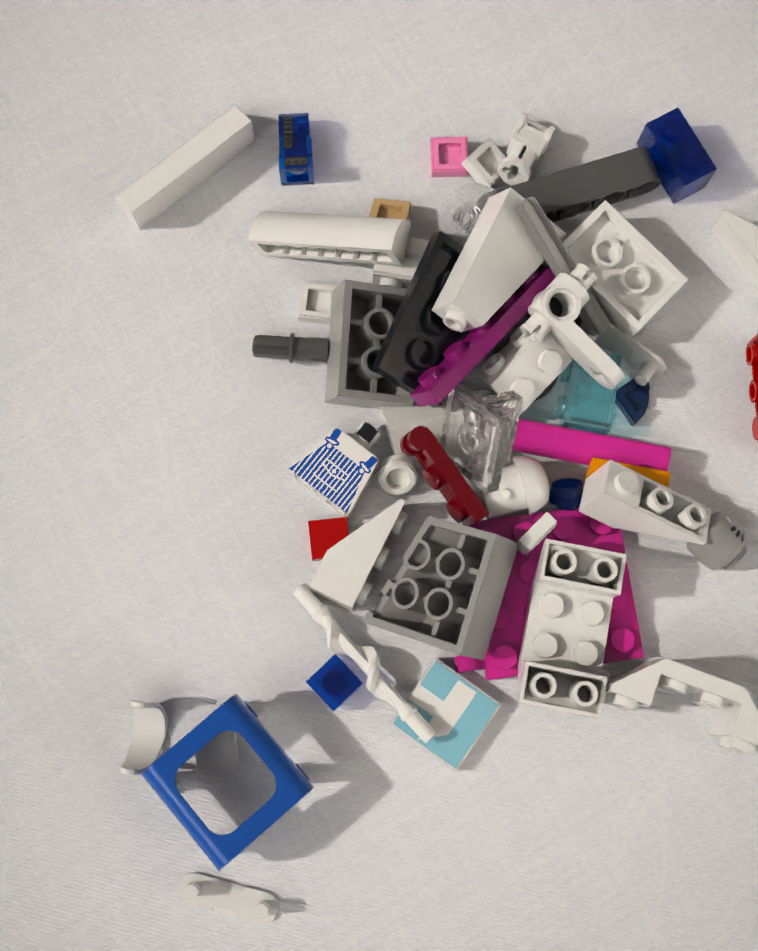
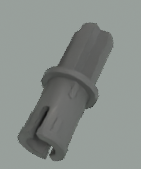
M290 333V337L256 335L252 343V352L255 357L289 359V363L292 364L294 360L327 363L329 338L295 337V333Z

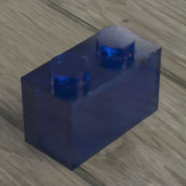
M678 107L646 123L636 143L638 147L649 148L661 179V185L673 204L704 189L717 170Z

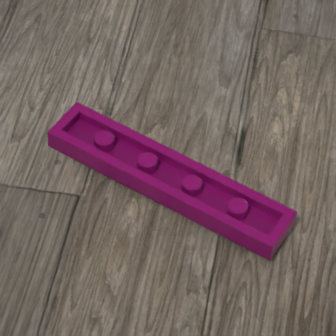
M549 266L536 269L483 326L468 330L470 333L463 340L455 342L443 353L445 359L438 366L429 368L419 377L418 382L420 385L410 394L419 407L440 404L528 312V307L532 304L534 297L539 292L545 290L556 278Z

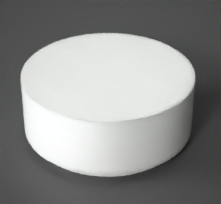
M399 454L392 455L384 459L380 464L378 471L379 483L386 492L393 495H403L410 492L416 486L418 480L417 467L411 458Z

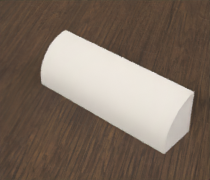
M230 108L114 196L117 204L139 230L253 144L255 138L252 121L238 108Z
M262 211L253 221L248 241L262 256L403 266L411 222L408 219Z

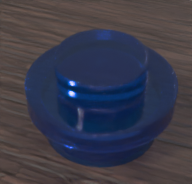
M562 478L552 482V489L550 490L548 500L551 504L556 505L560 510L566 511L579 508L583 493V482L581 480Z

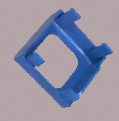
M238 694L225 701L141 774L218 871L314 788L309 781V777L298 764L292 761L259 721L252 708ZM234 731L242 735L274 774L276 790L272 798L237 829L229 834L220 835L212 832L180 794L176 787L175 778L179 768L219 733Z

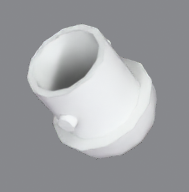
M515 456L513 457L512 465L477 474L486 510L489 512V519L525 509L531 515L544 507L549 500L550 486L545 469L537 459L532 457Z

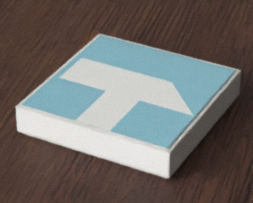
M435 658L406 701L418 707L417 711L437 734L425 744L406 722H402L398 712L390 725L457 772L502 704Z

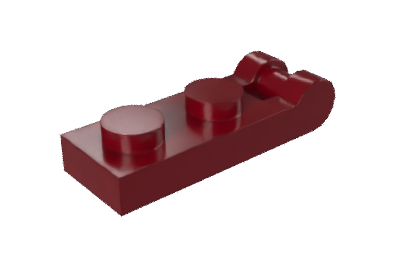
M415 427L401 438L400 448L402 452L408 456L416 457L424 468L423 476L432 489L441 492L448 502L446 503V509L456 522H462L463 525L470 526L478 523L489 514L427 427Z

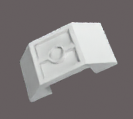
M545 539L532 581L518 661L517 703L601 719L608 677L601 676L611 609L613 598L621 595L627 554Z
M668 658L647 661L607 680L604 703L624 711H627V709L636 711L637 706H651L656 689L674 695L676 692L682 694L689 693L691 694V702L714 709V706L716 707L708 735L720 739L718 746L740 754L744 752L755 755L758 750V710L746 687Z

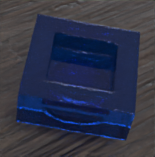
M336 654L306 681L333 712L363 684Z

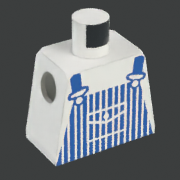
M365 421L360 424L351 437L340 428L334 427L290 466V474L349 520L379 467V459L369 450L380 438L381 434Z

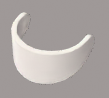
M131 700L130 706L134 707L133 731L129 750L120 768V772L133 775L142 774L160 758L168 734V717L164 707L159 703Z

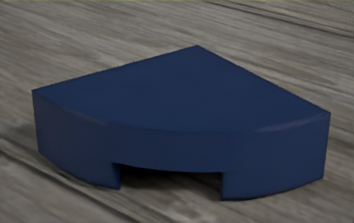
M635 378L610 395L631 426L635 425L643 417L649 403V382L645 386H641L635 382Z

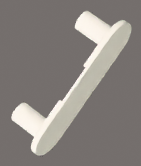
M610 323V327L605 332L596 336L590 335L584 325L585 333L593 341L596 340L606 348L612 349L639 370L635 376L637 384L645 386L651 378H660L665 373V362L658 355Z
M200 873L187 874L182 878L178 887L179 896L186 904L258 924L270 923L275 919L279 910L276 897L269 892Z

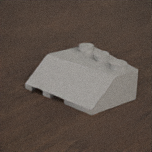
M345 279L332 290L325 403L354 407L413 405L414 400L409 392L371 370L407 291L406 288Z
M428 516L404 553V563L393 580H387L380 591L383 593V596L373 611L368 610L362 622L458 655L485 660L519 543L498 534Z

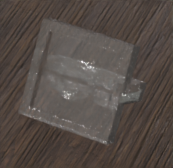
M460 383L448 394L440 445L460 473L487 494L499 490L503 467L508 466L510 463L523 397L515 391L481 397L469 387Z

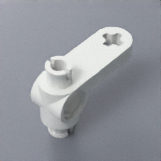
M578 263L569 275L563 272L559 273L545 290L539 292L534 297L532 304L528 307L531 317L520 326V330L524 335L528 332L532 333L528 339L538 345L550 333L594 380L605 388L613 390L624 378L623 371L574 322L580 314L581 308L590 299L587 290L597 281V277L593 272L589 276L585 275L590 270L586 265ZM551 297L557 298L562 304L563 310L560 317L555 316L550 310L549 302Z

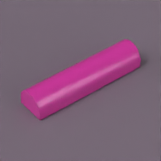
M518 419L513 423L509 443L510 451L588 466L592 457L663 471L668 469L672 450L669 449L670 447Z

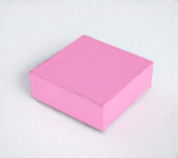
M468 137L431 138L432 178L468 177L469 172L461 164L468 157Z

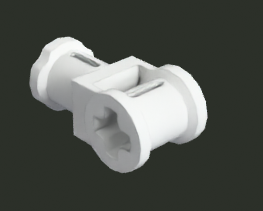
M521 113L509 140L505 154L507 157L503 158L497 167V172L504 182L516 185L529 180L531 175L530 168H536L540 158L544 157L556 127L553 125L545 127L529 120L528 114ZM517 166L519 169L516 174H513V171Z

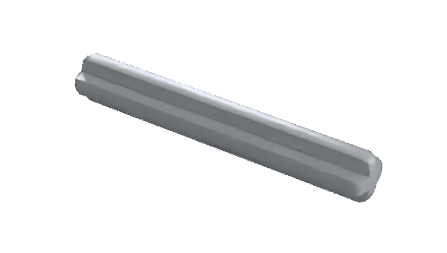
M531 196L524 199L515 207V211L554 276L557 277L561 272L569 275L575 269L576 264L537 198ZM589 288L587 292L590 299L581 308L579 317L589 334L596 336L602 334L610 327V321Z

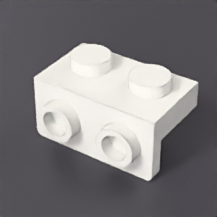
M520 327L511 334L510 341L499 353L491 355L484 362L483 370L477 375V378L482 383L489 386L519 416L573 361V358L550 333L538 345L528 339L532 333L528 332L524 335Z

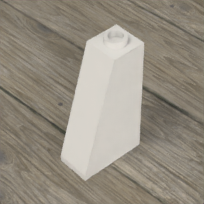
M511 187L488 198L432 308V311L443 319V323L452 330L464 332L483 326L545 261L515 211V207L525 198ZM550 220L563 242L567 234Z

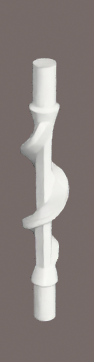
M305 584L299 586L293 592V595L312 615L311 620L325 628L328 649L339 656L351 657L368 675L366 689L377 698L393 705L397 709L402 722H406L425 744L428 743L437 732L417 711L418 707L406 701L380 674L378 670L380 656L375 648L372 646L359 647L354 644L336 622L328 606L323 605Z

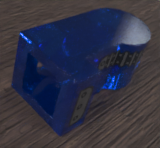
M309 112L279 114V173L281 186L314 184ZM290 172H304V173H303V174H300V175H294V174H291Z

